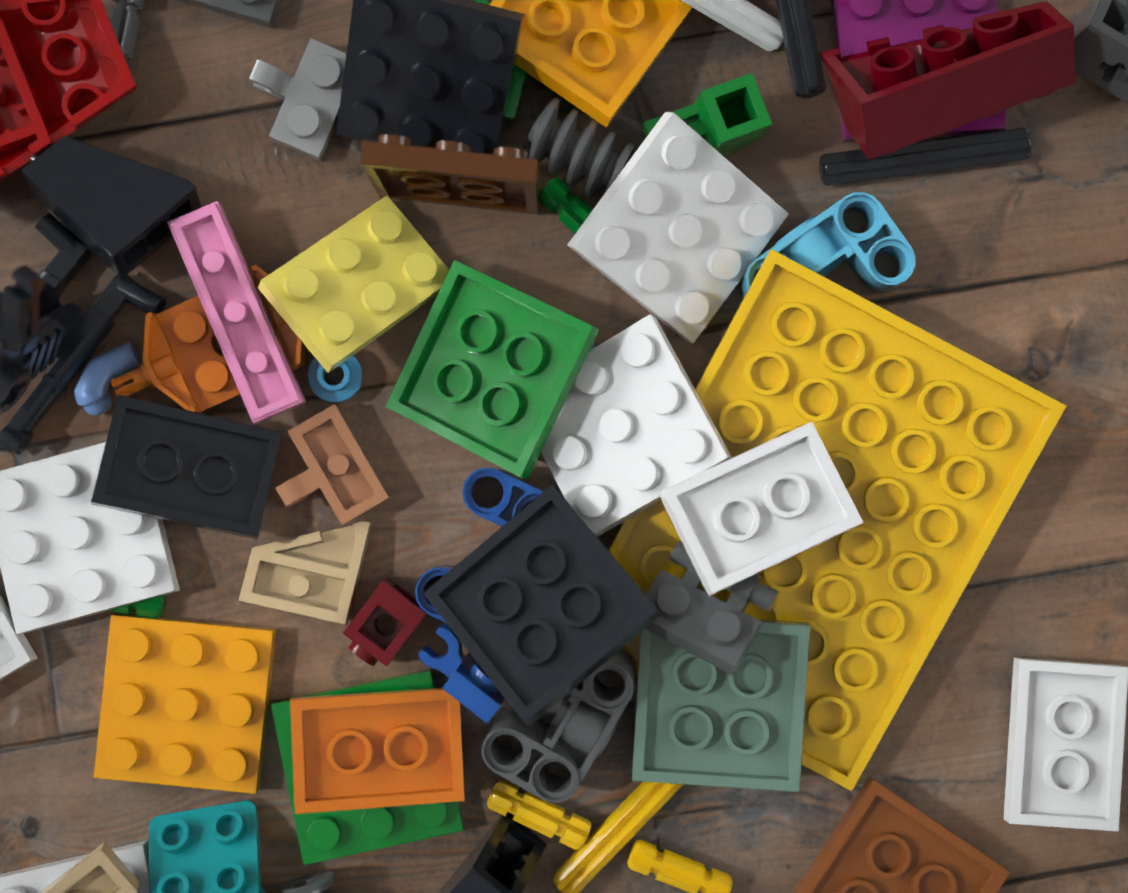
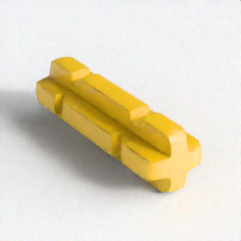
M499 779L493 786L487 800L489 809L504 816L509 812L514 815V821L551 839L555 834L560 837V843L574 850H579L585 844L591 830V822L588 819L574 812L570 817L564 814L565 808L542 800L528 791L522 794L518 792L519 786L505 779Z
M636 840L628 856L627 864L631 870L645 876L653 873L655 880L686 892H731L733 880L728 873L715 868H711L708 871L704 867L705 864L667 849L659 852L656 845L644 840Z

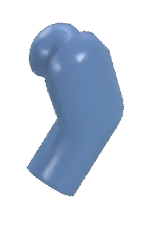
M132 342L125 343L98 355L86 364L74 389L77 404L83 405L87 414L98 416L107 412L112 406V396L107 392L111 379L140 367L142 360Z

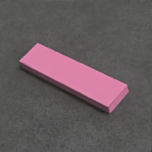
M216 201L167 222L254 424L261 423L307 403L222 204Z

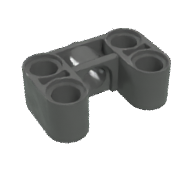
M621 648L567 694L549 726L538 720L529 726L522 721L515 710H507L498 714L492 721L481 748L482 758L486 766L494 773L542 800L551 803H561L570 799L576 793L594 760H597L605 749L621 714L631 700L637 676L636 663L633 657ZM603 670H613L618 672L625 682L619 687L610 688L599 682L596 675ZM504 734L515 736L520 740L523 748L518 750L506 749L500 744L497 737ZM549 762L562 763L569 769L570 774L563 777L552 775L547 771L545 764Z

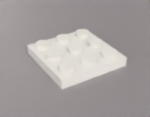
M665 112L567 246L680 337L690 343H694L744 276L746 269L758 257L789 213L674 112Z
M651 314L593 348L588 353L541 451L565 500L596 537L661 501L659 494L662 490L732 458L657 318Z
M106 442L0 471V568L16 634L29 633L105 612L119 606L180 591L163 520L91 504Z

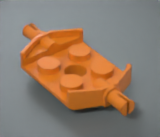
M255 264L251 266V274L258 288L260 281L269 274ZM259 290L292 370L294 371L305 366L306 346ZM199 296L158 314L152 312L146 314L143 363L140 364L139 368L111 379L112 386L119 388L114 390L117 396L128 397L148 387L158 388L185 410L202 413L241 395L225 357L217 350V338Z

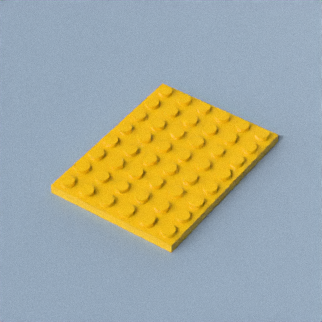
M771 249L695 390L732 458L812 422L863 521L857 527L757 573L761 576L760 582L778 591V596L769 612L749 602L744 613L756 619L808 622L810 625L801 765L852 791L1063 414L1066 405ZM662 500L624 521L608 549L645 594L662 569L680 579L683 578L687 571L686 568L670 560V555L675 545L681 539ZM702 584V586L700 587V589H701L702 591L706 592V590H705V588H704V586H703V584ZM724 589L712 596L726 603L732 592ZM641 632L622 648L633 657L636 663L637 677Z

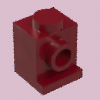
M388 577L382 580L342 634L352 640L348 648L361 660L371 666H375L380 661L387 667L427 616V613L420 608L414 596ZM380 615H390L395 620L396 627L393 633L383 634L378 630L377 619Z

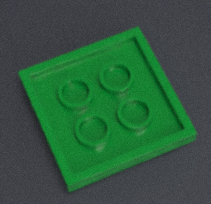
M454 260L385 407L514 475L528 479L600 329Z
M431 668L300 697L436 688ZM290 699L276 701L271 704L303 865L464 831L465 825L460 801L295 814Z

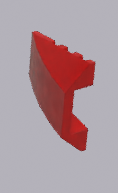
M0 0V181L28 163L33 155L36 156L40 152L47 150L63 136L67 137L138 89L102 0Z

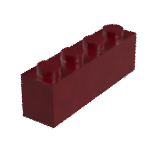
M1048 1L974 17L973 27L961 30L955 27H944V24L922 29V39L890 46L889 37L867 41L866 52L841 57L839 48L820 52L821 63L847 131L869 160L881 155L892 154L902 147L929 137L943 135L953 128L980 118L994 116L1002 110L1031 99L1048 96L1053 91L1076 83L1074 25Z

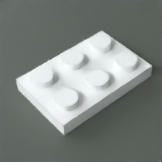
M812 422L670 486L659 494L708 596L863 523Z
M1014 657L1003 818L1009 824L1119 832L1128 667L1114 664Z

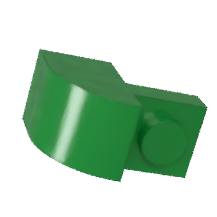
M753 73L700 92L695 104L673 111L724 157L754 143L764 136L772 125ZM662 116L644 122L642 129L645 137L649 135Z

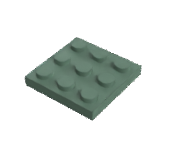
M758 619L761 621L759 632L733 676L644 629L640 634L632 781L799 792L810 625L808 622Z

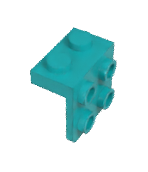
M245 800L154 817L149 824V893H266L261 886L259 812L255 804Z

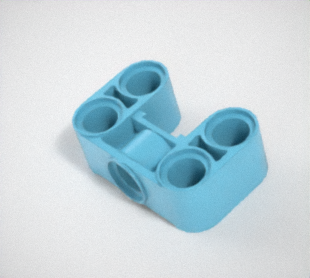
M854 192L845 196L817 217L813 216L800 224L771 248L821 276L826 275L844 261H847L861 282L867 288L876 292H886L902 284L912 275L916 266L915 253L909 242L882 204L873 195L865 192ZM855 209L864 215L867 221V228L864 233H854L845 227L843 222L844 210ZM769 250L756 258L741 278L740 287L743 297H745L750 288L755 272L759 271ZM885 252L895 259L897 273L894 278L884 277L877 272L874 266L876 253Z

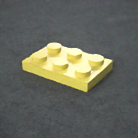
M387 195L263 278L258 289L329 373L438 295L449 269Z

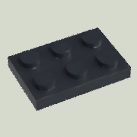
M118 395L91 504L257 540L282 432Z

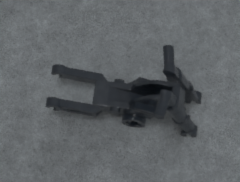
M51 213L44 215L38 221L35 228L59 252L44 270L41 269L39 273H36L27 265L18 267L11 274V277L17 282L12 287L7 286L4 288L3 293L0 291V415L7 412L18 402L27 390L31 380L38 375V372H43L48 364H53L56 357L58 358L10 422L0 432V446L11 454L16 453L17 455L21 454L28 446L33 437V429L62 392H66L69 388L68 384L115 326L116 323L112 320L123 306L128 302L147 313L158 314L163 311L166 305L165 298L138 284L129 275L125 276L122 280L116 275L84 315H82V308L74 302L64 306L61 305L59 297L89 259L92 251Z

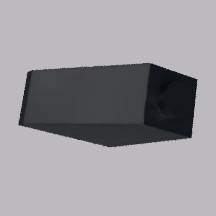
M63 136L51 147L36 156L33 155L28 165L21 170L33 195L121 280L173 237L167 222L201 208L196 187L189 180Z
M507 812L506 816L501 815L438 893H522L547 844L524 825L514 821L513 816Z

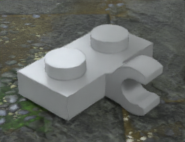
M310 38L294 77L269 63L257 59L249 77V80L254 82L253 87L284 100L269 134L271 141L321 162L338 122L346 53Z

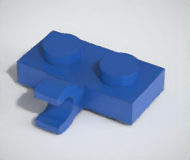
M442 623L435 633L447 642L448 652L438 654L432 648L425 645L418 656L425 665L437 669L449 677L442 689L488 723L501 707L505 698L469 652L464 655L462 642L448 624Z

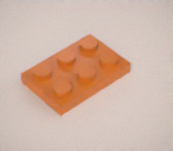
M431 688L290 698L295 814L465 801L460 702L444 689Z

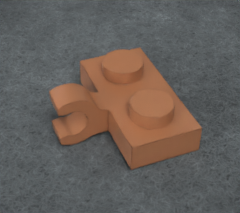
M335 404L287 431L309 469L276 487L286 507H292L321 489L341 525H345L390 499Z

